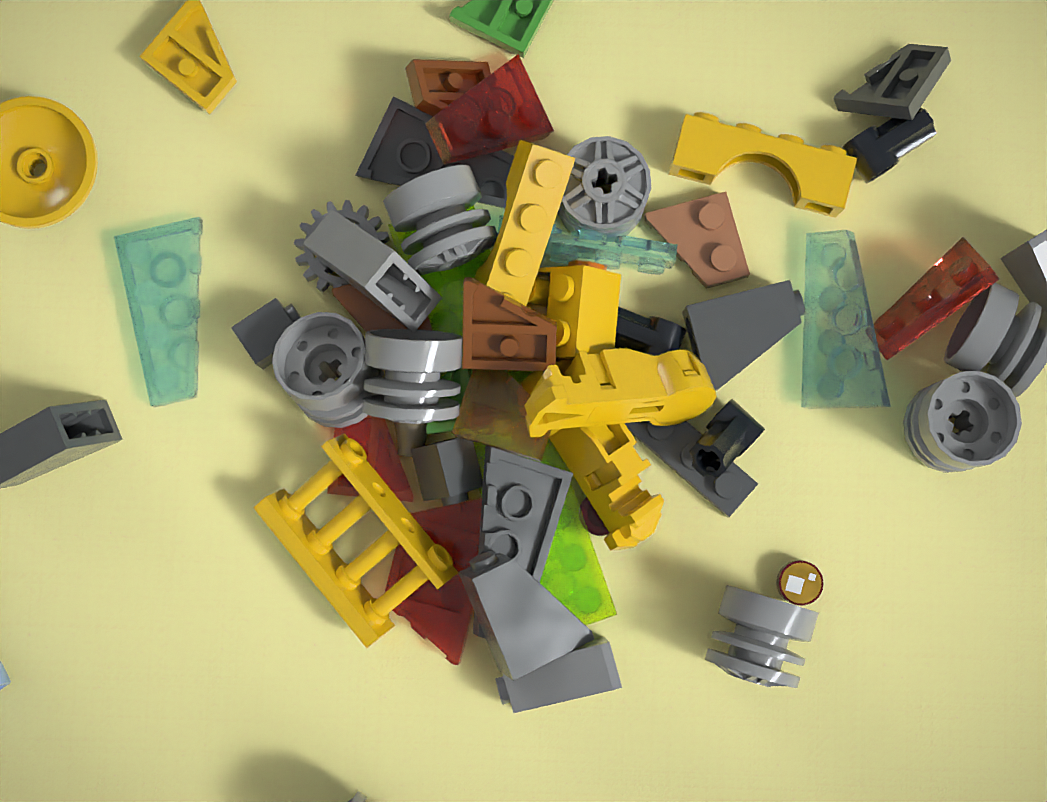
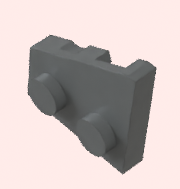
M907 44L895 52L888 61L875 66L865 73L867 83L851 94L843 89L839 91L833 98L837 110L913 120L951 62L948 47Z

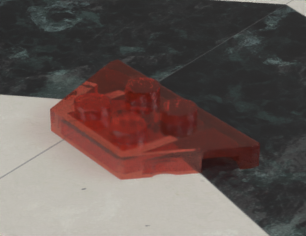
M482 498L410 513L431 540L447 550L453 560V567L458 572L470 567L469 561L478 555ZM401 544L395 549L385 592L417 566ZM458 573L439 589L430 580H427L392 610L398 616L406 618L413 630L424 640L428 638L447 656L445 659L457 666L462 660L474 613Z

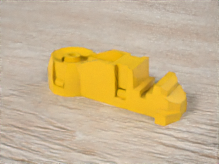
M628 348L604 349L600 354H587L586 351H579L563 376L557 365H549L524 405L527 412L525 423L530 437H541L548 430L642 421H650V423L657 426H670L693 419L705 412L714 403L717 396L705 365L688 350H674L659 356H652Z
M556 360L555 365L558 366L562 376L572 360ZM533 371L521 382L518 391V406L524 420L525 415H527L524 405L545 371ZM625 423L548 430L543 435L549 437L610 532L603 539L610 551L633 548L637 546V543L645 540L655 532L662 515L660 511L664 499L660 494L651 496L647 489L642 491L639 488L638 484L642 481L638 474L648 468L651 463L647 458L642 460L634 449L633 445L637 442Z

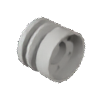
M611 136L591 137L575 145L567 154L576 159L558 210V215L564 227L577 238L594 244L613 243L629 235L640 222L651 191L650 169L642 154L627 141ZM603 178L605 184H612L609 194H604L600 187L595 188L597 179Z
M456 165L432 171L399 186L383 200L396 232L416 231L403 241L401 247L404 254L413 255L407 262L419 275L459 267L493 247L496 242L498 233L495 226H485L491 220L489 211L487 209L466 211L482 197L470 166Z
M989 280L975 294L957 323L946 348L944 361L946 364L962 372L981 371L989 362L987 374L1000 379L1011 389L1016 398L1031 385L1047 363V311L1041 314L1042 307L1032 301L1015 315L1019 295Z
M316 312L301 317L287 327L275 345L272 359L275 378L310 420L324 427L343 428L359 423L368 415L363 413V398L380 394L364 390V380L385 375L384 370L365 365V338L354 323L337 313Z
M409 329L367 331L365 335V365L385 370V375L364 380V390L380 395L363 398V413L393 422L410 424L430 423L458 417L460 406L458 401L444 397L459 394L460 385L454 381L440 378V373L461 368L463 337L448 332L418 329L414 333Z
M981 371L959 372L918 391L908 404L903 420L905 440L913 455L928 468L943 473L962 472L990 465L1005 457L1016 444L1022 425L1020 406L1011 389L996 376ZM954 417L956 419L954 425L948 421L949 418ZM953 426H954L956 429H958L959 432L953 433V432H952Z
M726 585L718 614L736 623L734 633L726 631L712 632L711 638L728 643L730 647L728 654L708 649L705 660L714 663L728 675L766 687L788 686L798 688L800 677L782 671V663L786 661L804 666L805 659L788 650L789 640L811 642L819 613Z

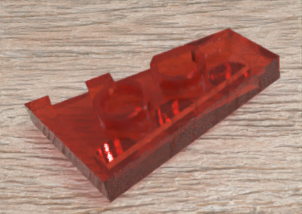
M519 54L449 104L425 124L443 164L518 146L520 139L527 142L542 140L554 132Z
M962 237L898 301L882 314L866 332L884 358L889 360L997 282L999 277L968 241Z

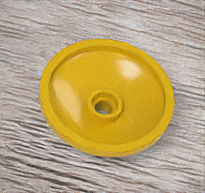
M26 96L0 103V222L13 227L32 229L50 226L64 220L83 204L95 182L98 158L96 145L89 129L71 109L48 98ZM44 163L46 166L45 172L40 176H34L35 166Z

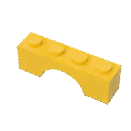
M696 112L693 116L685 114L668 175L711 185L722 171L732 165L743 162L761 163L771 167L784 178L792 193L794 207L834 218L845 209L857 158L846 155V150L832 145H822L820 148L805 145L804 140L800 137L789 134H780L778 137L762 134V130L759 127L747 123H738L736 127L719 123V118L709 113Z
M521 139L519 140L506 180L507 199L501 228L490 255L485 263L477 269L474 279L527 306L576 158Z

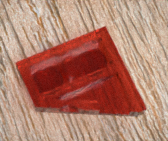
M368 415L359 423L334 429V438L345 433L348 438L354 439L362 446L367 456L366 460L400 501L414 503V494L391 437L386 419ZM344 474L328 486L327 494L352 497L360 495Z

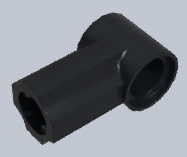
M920 107L913 120L891 118L879 127L873 125L848 141L842 149L846 150L847 156L857 158L855 168L867 184L899 163L898 159L933 138L937 132L934 128V121L926 109Z
M618 307L615 348H628L652 356H659L666 352L680 350L687 330L669 320L655 316L646 318Z
M731 399L706 425L707 431L689 451L693 460L692 467L702 476L711 475L718 478L728 469L736 457H740L755 442L765 428L735 400Z

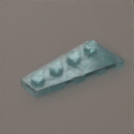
M500 215L498 234L501 228L504 215ZM554 224L544 255H551L550 261L555 263L568 264V262L578 258L594 260L595 263L602 264L607 269H620V264L638 266V272L661 275L664 274V269L671 270L676 262L677 244L624 235L616 236L615 243L606 242L607 235L599 231L582 228L572 231L571 235H565Z
M200 216L114 236L150 406L154 408L197 398L199 341H197L198 318H200L199 275H201L202 266L200 241L203 234V220Z
M846 229L806 233L801 407L807 409L891 407L855 234Z

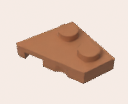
M726 191L645 213L644 219L646 224L657 231L670 246L669 249L680 261L688 265L692 270V274L706 289L749 277V268Z

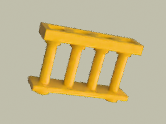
M344 433L326 441L321 446L331 460L297 491L289 494L283 488L264 497L253 508L363 645L368 648L395 626L389 618L390 611L427 580H430L439 589L458 574V571L453 567V560L447 550L431 540L369 464L362 446L354 439L348 438ZM344 474L360 495L321 529L316 528L306 516L304 508L339 476ZM372 509L388 528V531L351 563H345L333 549L332 543ZM401 544L417 566L378 599L373 598L362 585L361 577Z

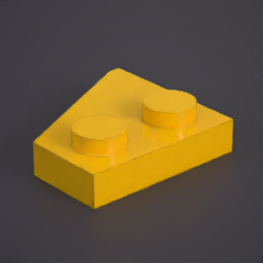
M187 0L139 56L144 63L209 115L237 83L200 0Z

